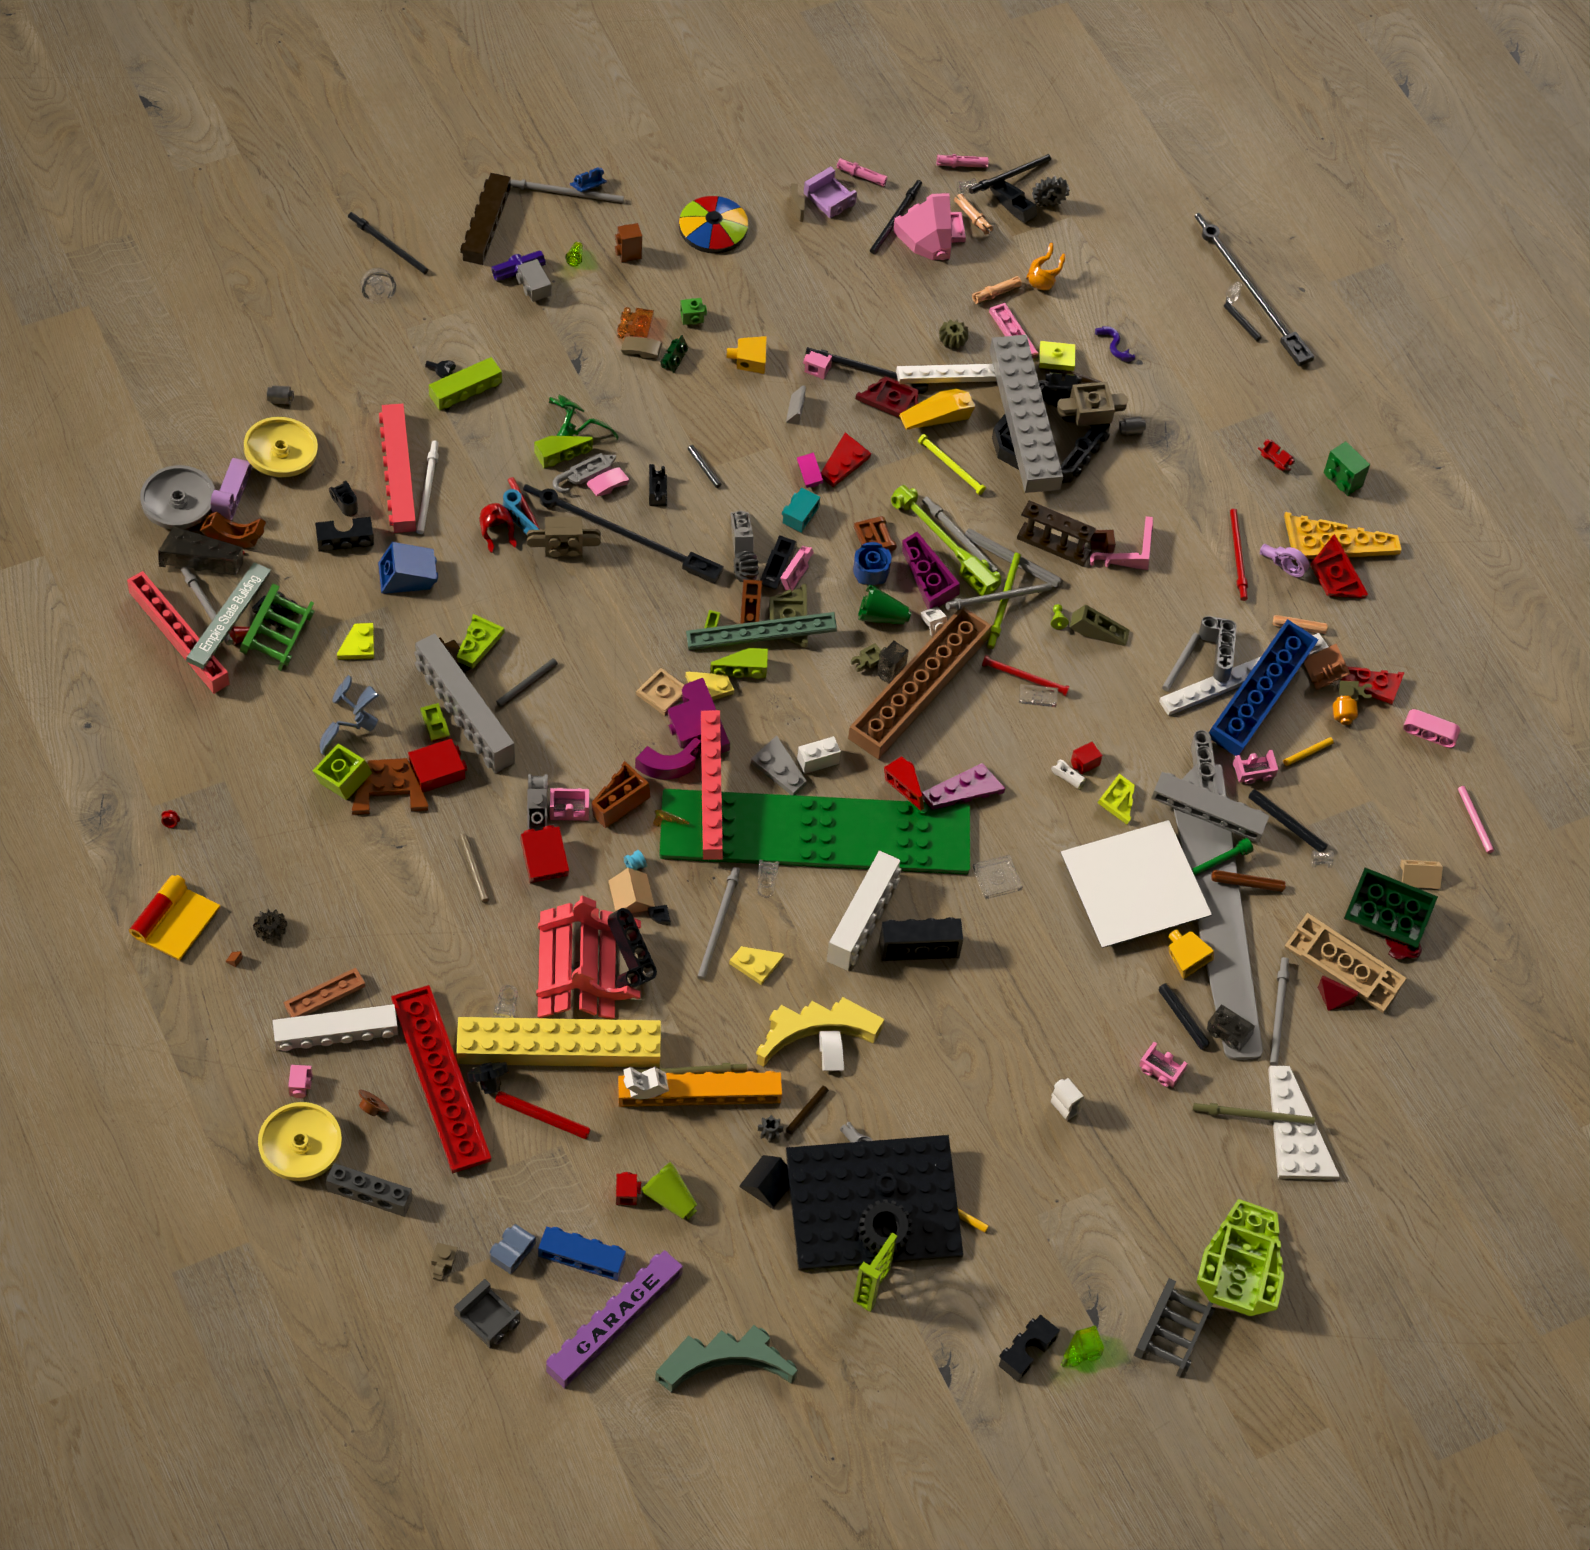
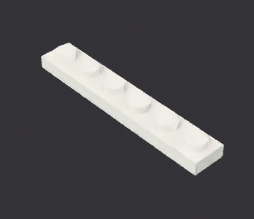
M993 364L897 366L896 368L899 384L997 381Z

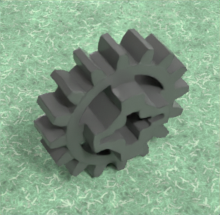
M1056 176L1052 179L1047 177L1045 181L1041 179V183H1036V187L1032 188L1035 203H1039L1040 206L1045 204L1046 207L1049 204L1055 206L1057 203L1061 204V200H1066V196H1069L1070 191L1067 181L1063 180L1062 177L1056 179Z

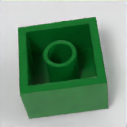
M1345 441L1330 451L1323 473L1337 485L1340 491H1343L1348 496L1364 485L1370 464Z

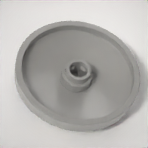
M184 465L165 467L153 473L143 484L140 493L141 506L147 518L160 527L176 530L190 528L205 520L206 516L211 514V496L215 490L214 485L205 473L196 468Z

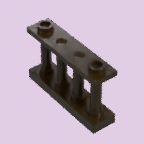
M1029 500L1021 516L1028 518V522H1024L1017 535V539L1084 567L1091 553V549L1085 547V543L1089 544L1096 528ZM1035 521L1045 525L1044 530L1034 526ZM1052 529L1062 532L1061 537L1051 533ZM1072 536L1079 539L1078 544L1068 540V537Z

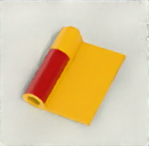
M171 875L130 927L129 933L135 939L180 961L221 906L187 889L186 881L181 876Z

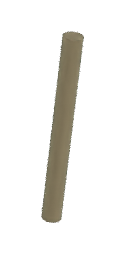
M465 833L461 834L459 837L481 901L486 903L489 901V897L468 836Z

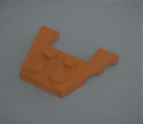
M407 758L368 760L367 764L372 774L359 786L352 806V815L370 814V796L410 794L411 811H428V803Z

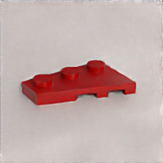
M1348 667L1351 674L1343 677L1341 681H1359V687H1362L1364 684H1371V688H1365L1364 692L1366 694H1372L1373 698L1393 704L1405 672H1398L1396 674L1388 673L1387 670L1376 672L1370 671L1367 668Z

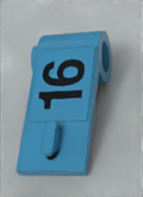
M509 489L503 495V506L508 509L513 522L526 535L529 530H540L521 512L522 497L520 492L515 489Z

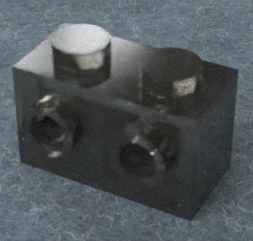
M894 640L887 648L884 647L880 651V660L877 665V675L881 680L889 684L907 665L909 653L908 649Z
M1221 1004L1209 1019L1207 1031L1211 1036L1223 1040L1228 1047L1241 1051L1253 1035L1255 1025Z

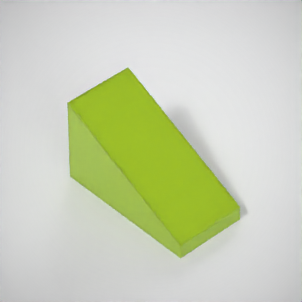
M709 610L704 628L717 627L721 613Z

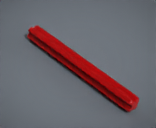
M499 1091L496 1095L495 1101L501 1105L583 1139H587L590 1134L589 1127L502 1091Z

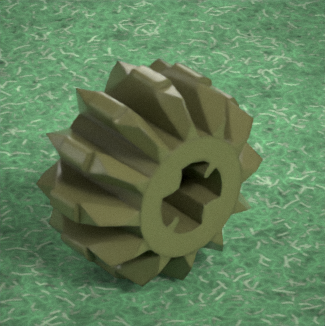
M950 319L948 323L944 322L939 330L940 342H943L944 346L949 345L950 349L952 347L958 349L960 346H964L969 337L968 327L964 325V322L958 323V320L953 322Z

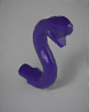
M1109 326L1095 328L1096 335L1113 336L1114 339L1110 344V351L1116 358L1124 362L1135 360V355L1129 353L1130 349L1124 352L1117 350L1121 339L1117 330Z

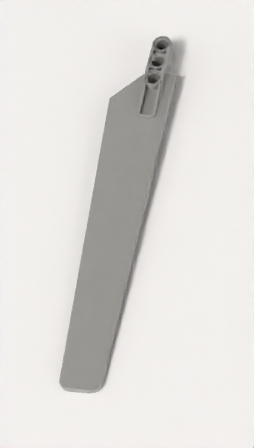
M1198 730L1195 732L1191 743L1194 767L1182 780L1191 781L1196 786L1208 788L1213 793L1226 796L1222 765H1215L1211 736L1205 730ZM1173 808L1181 847L1191 869L1234 848L1231 831ZM1232 857L1195 876L1212 916L1197 920L1201 940L1214 951V960L1206 964L1224 1053L1231 1060H1254L1262 1055L1263 1049L1239 885L1211 880V874L1214 870L1237 873L1236 859Z

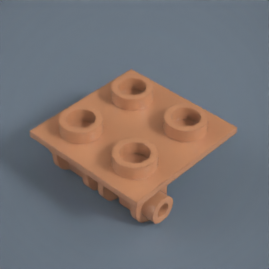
M1337 644L1307 657L1304 661L1316 690L1351 674Z

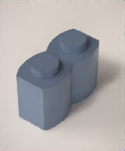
M516 1224L511 1228L508 1227L502 1235L503 1240L495 1243L490 1250L491 1262L509 1274H512L518 1268L522 1260L536 1244V1237Z

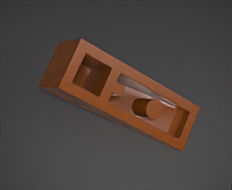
M743 579L740 624L759 622L762 581Z

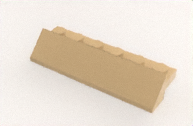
M1309 913L1299 923L1296 931L1284 947L1332 980L1358 991L1359 998L1382 1013L1385 1012L1390 1003L1395 999L1407 979Z

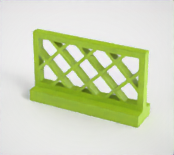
M891 1233L870 1265L863 1262L859 1267L853 1302L869 1312L875 1306L880 1284L891 1269L897 1235Z

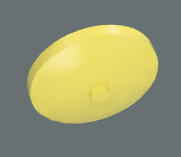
M271 417L255 423L247 431L244 438V454L246 459L255 469L266 475L274 477L299 475L308 470L317 457L318 443L316 436L308 426L292 418Z
M307 1102L287 1104L271 1113L261 1126L258 1136L259 1153L265 1166L275 1175L292 1181L310 1180L324 1174L338 1159L342 1148L341 1130L334 1116L319 1105Z

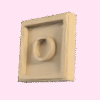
M660 668L636 691V695L665 716L669 708L676 706L682 700L684 684Z

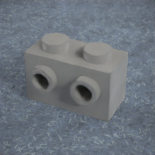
M537 259L518 265L517 280L519 283H522L525 295L529 296L532 302L552 295V284Z

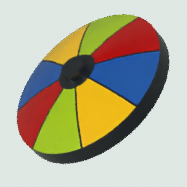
M705 196L695 199L685 206L680 214L679 230L682 238L691 247L706 253H724L735 249L744 241L748 232V218L745 211L734 201L719 196Z

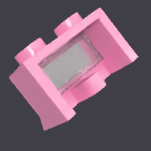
M1269 750L1266 757L1258 758L1256 753H1253L1249 756L1248 760H1241L1240 755H1237L1232 763L1239 783L1252 784L1258 779L1270 781L1278 772L1273 750Z
M550 788V820L589 821V789Z
M1153 1042L1142 1057L1139 1066L1146 1075H1154L1159 1078L1160 1084L1173 1088L1186 1071L1188 1063L1184 1061L1182 1065L1177 1064L1173 1061L1174 1056L1171 1053L1167 1052L1163 1055L1156 1050L1157 1043Z

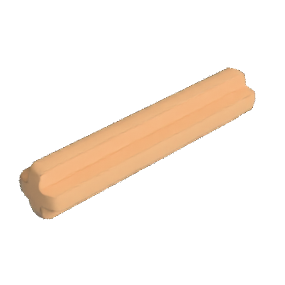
M1274 615L1273 625L1282 627L1288 619L1309 632L1326 634L1328 628L1326 623L1280 615Z

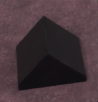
M763 1155L739 1187L774 1209L789 1189L787 1164L781 1157Z

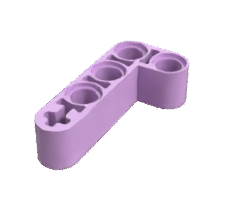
M232 458L220 490H214L212 493V513L217 511L232 521L252 470V465L248 461Z

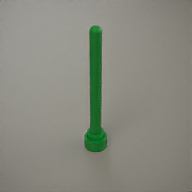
M1248 838L1239 841L1235 848L1191 870L1194 876L1239 854L1247 855L1253 852V845Z

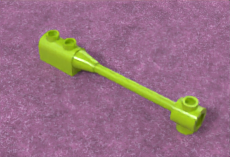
M906 485L898 487L891 496L893 507L896 509L902 507L904 510L911 508L955 553L962 565L959 575L980 596L995 592L1001 584L1000 574L997 571L992 573L985 559L980 561L976 556L960 548L916 504L918 500L916 489H909Z

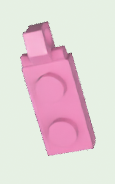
M802 546L791 560L785 572H783L781 581L785 591L790 589L793 591L809 567L807 562L814 553L812 547Z

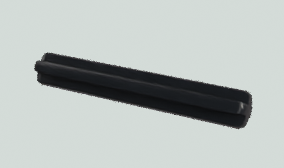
M1167 983L1161 985L1158 989L1160 994L1201 1050L1207 1048L1210 1044L1209 1040Z

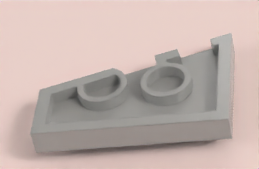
M778 736L774 737L751 758V763L790 795H796L806 785L804 776Z

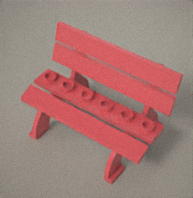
M583 895L580 896V900L574 907L571 903L558 906L557 917L555 908L540 912V922L538 923V929L540 930L538 989L536 990L539 1018L554 1015V1012L561 1013L571 1010V990L575 988L580 989L579 1010L594 1016L597 1015V997H599L598 1017L608 1019L615 1018V1000L640 999V991L635 988L625 986L615 989L616 940L607 921L608 916L613 912L601 910L599 918V909L596 908V901ZM634 918L638 929H640L641 921ZM579 921L581 922L580 967L574 970L571 979L572 923ZM598 930H600V940H599V985H598ZM555 944H556V961H555Z

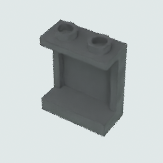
M486 1279L481 1281L454 1306L455 1316L489 1348L494 1344L498 1345L509 1330L513 1331L520 1324V1312L511 1309L491 1290V1284Z

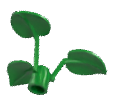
M558 395L559 400L553 397L549 398V403H555L567 412L565 421L557 436L578 435L581 430L592 423L610 430L618 440L619 436L612 427L595 418L589 419L576 430V425L570 421L573 414H576L575 409L583 413L584 410L563 395Z

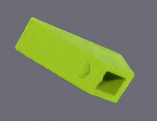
M548 436L534 442V453L543 468L555 466L557 463L570 460L575 456L586 454L593 450L592 437Z
M747 648L711 662L710 673L737 678H766L768 649Z

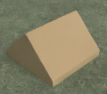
M627 868L608 881L615 911L620 908H627L631 913L647 911L649 907H655L646 873Z

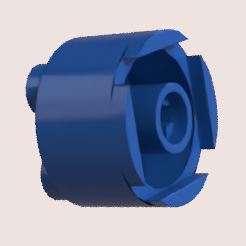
M868 542L861 545V548L855 552L853 573L860 584L867 585L885 583L890 573L892 559L890 551L883 548L882 544L876 542Z

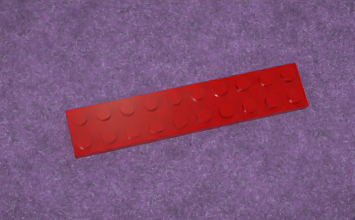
M430 985L391 996L392 1004L395 1006L400 1027L452 1174L491 1162V1155Z

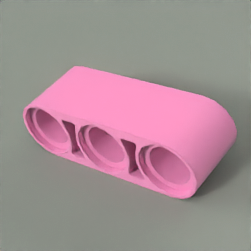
M1416 709L1409 711L1403 729L1409 734L1448 748L1456 745L1461 731L1460 727L1455 723Z

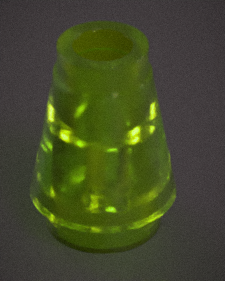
M574 242L567 252L565 259L568 265L576 267L582 263V243Z

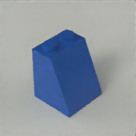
M392 542L378 562L381 593L430 590L438 580V572H436L437 559L434 556V549Z

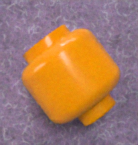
M1351 696L1338 697L1333 702L1334 719L1341 722L1342 725L1351 724L1358 717L1357 702Z

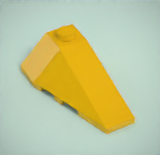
M952 389L940 391L900 413L899 416L905 429L908 430L967 420L970 418L975 404L969 392Z

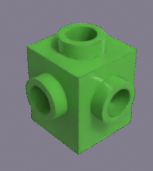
M702 298L680 301V314L683 325L704 323V315H707L706 305H703Z

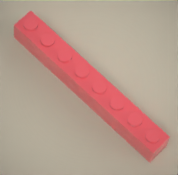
M403 403L382 405V412L379 413V423H383V427H380L381 438H385V441L381 442L382 452H386V456H383L384 467L388 468L387 471H384L385 482L389 481V485H386V495L391 498V500H387L388 511H392V515H389V525L393 526L394 533L416 532Z
M143 571L129 578L127 583L131 596L186 660L200 638ZM214 655L204 669L188 663L213 694L230 685L227 670Z
M720 710L701 711L703 860L723 859Z

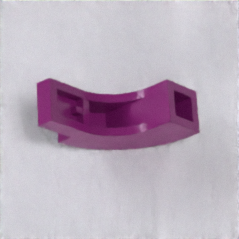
M695 737L680 753L675 755H662L647 746L635 758V769L655 779L671 780L680 778L695 768V759L701 754V740Z

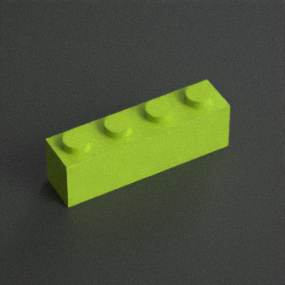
M492 357L429 384V396L439 411L449 408L453 404L464 401L473 395L498 386L502 383V371Z

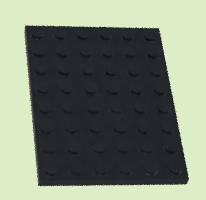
M949 1135L786 1147L798 1270L862 1265L863 1262L870 1265L878 1253L874 1252L872 1254L869 1252L870 1249L868 1247L866 1249L863 1247V1241L860 1242L858 1227L864 1210L870 1204L874 1205V1202L878 1200L880 1203L883 1200H888V1203H892L893 1200L898 1207L901 1204L904 1207L903 1211H908V1218L912 1221V1231L908 1242L903 1249H900L899 1253L893 1255L892 1263L963 1257ZM883 1173H891L897 1179V1187L889 1195L880 1193L876 1188L877 1178ZM878 1219L873 1223L874 1231L881 1237L889 1238L891 1233L896 1234L897 1232L895 1225L890 1220Z

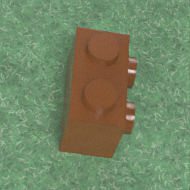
M638 223L618 226L617 234H615L617 244L615 246L616 256L620 257L621 263L642 259V233Z

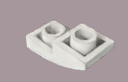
M819 1031L822 1071H843L844 1061L840 1031Z

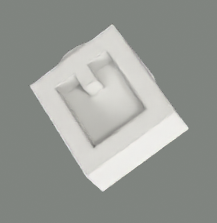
M938 607L921 612V618L929 626L932 637L947 622V616Z

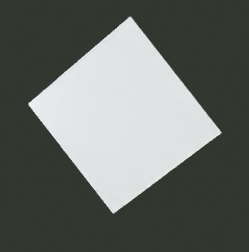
M1169 820L1060 852L1101 948L1212 916Z

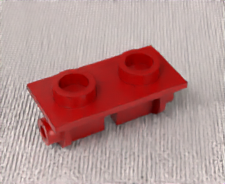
M1267 439L1263 443L1265 445L1264 448L1258 447L1265 459H1271L1275 462L1274 466L1281 471L1291 470L1288 465L1292 466L1294 464L1293 456L1285 450L1278 454L1281 447L1273 440Z

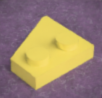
M741 946L730 959L729 964L762 985L784 959V954Z

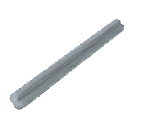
M970 528L965 532V536L973 543L1012 563L1013 551ZM1021 556L1019 568L1050 583L1054 587L1060 585L1062 580L1060 577Z

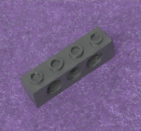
M333 1163L326 1179L328 1192L403 1217L406 1216L413 1199L411 1188Z

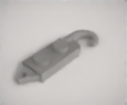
M600 453L571 467L570 470L554 478V489L557 492L566 493L570 489L560 488V482L568 479L570 482L580 485L611 470V465L615 461L616 455H603Z

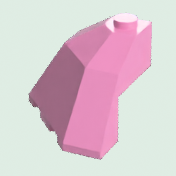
M949 193L931 194L927 197V201L914 205L908 209L907 214L904 216L899 215L895 218L894 234L915 254L931 260L950 259L952 226Z

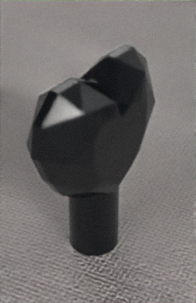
M451 360L439 363L426 361L425 367L435 370L440 378H444L452 374L456 364Z

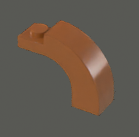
M216 511L206 516L200 531L219 543L235 548H251L256 545L258 539L263 535L266 521L259 518L249 524H238L228 520Z

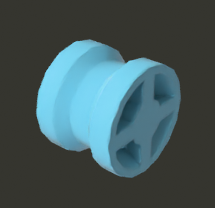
M639 850L634 851L631 856H624V863L627 868L637 870L647 867L646 860Z

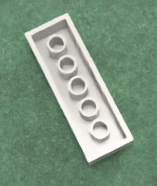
M878 852L829 942L827 962L847 971L851 964H856L859 957L857 954L859 949H864L867 935L872 934L876 918L880 919L884 910L882 908L884 903L888 904L892 893H890L892 888L896 889L900 881L898 877L902 870L899 868V859L884 852Z

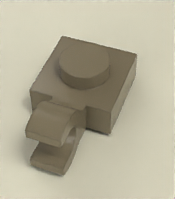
M437 1242L431 1264L436 1265L433 1279L442 1281L445 1268L452 1269L458 1247Z

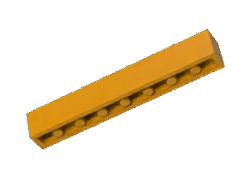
M753 1071L745 1073L725 1072L724 1074H715L713 1072L694 1074L688 1072L677 1075L666 1073L669 1091L648 1099L632 1098L630 1090L624 1084L625 1076H618L619 1107L781 1103L782 1099L781 1072L766 1071L765 1073H755Z

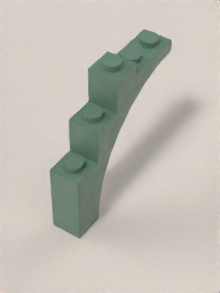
M753 1325L738 1343L733 1335L730 1333L726 1334L721 1330L706 1348H704L703 1343L699 1339H693L688 1335L656 1371L655 1380L672 1393L685 1380L713 1367L747 1365L762 1368L777 1374L789 1383H792L797 1378L798 1370L792 1361L783 1359L774 1347H768L770 1343L769 1334L763 1328H757Z

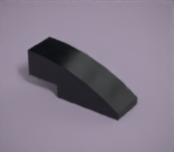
M1005 180L990 186V190L1000 203L1023 223L1037 217L1036 204L1026 199L1025 192Z
M779 535L760 581H762V585L777 590L781 582V576L789 566L794 555L797 541Z

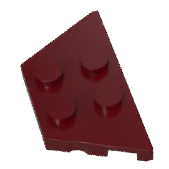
M885 376L877 383L868 386L866 391L858 392L855 399L900 418V413L918 404V390L905 384H899L898 381Z

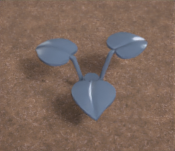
M349 675L336 689L332 702L336 704L342 698L354 708L353 714L356 715L354 719L356 724L342 721L332 722L324 731L320 740V751L324 756L326 748L337 735L340 725L357 729L362 727L371 732L378 722L376 717L363 710L365 706L379 696L378 693L375 692L373 687L368 686L358 698L357 705H355L345 695L352 683V678Z

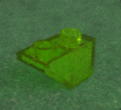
M1096 1325L1075 1332L1063 1356L1062 1367H1075L1083 1361H1096L1102 1356L1104 1345Z

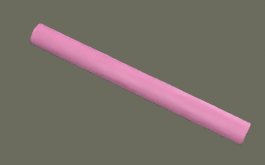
M1461 786L1458 788V791L1488 854L1494 851L1493 846L1465 786Z

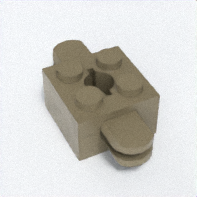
M1108 382L1076 384L1072 386L1070 398L1058 401L1057 413L1061 417L1075 416L1077 426L1112 423L1115 412L1125 411L1128 398L1123 393L1111 394Z
M582 516L545 517V530H529L527 532V545L529 547H545V557L582 556L583 547L600 545L601 532L598 529H582Z

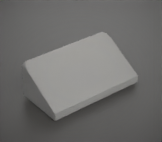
M801 386L791 395L786 418L787 423L800 424L806 393L805 386Z

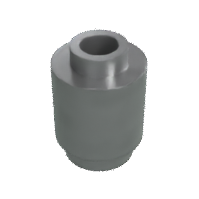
M273 385L267 388V401L272 404L289 405L290 401L294 400V390H291L290 386Z
M1141 416L1120 420V434H1125V436L1143 434V430H1146L1145 419L1142 420Z

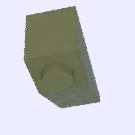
M1086 604L1073 612L1069 627L1085 637L1122 646L1127 645L1130 631Z

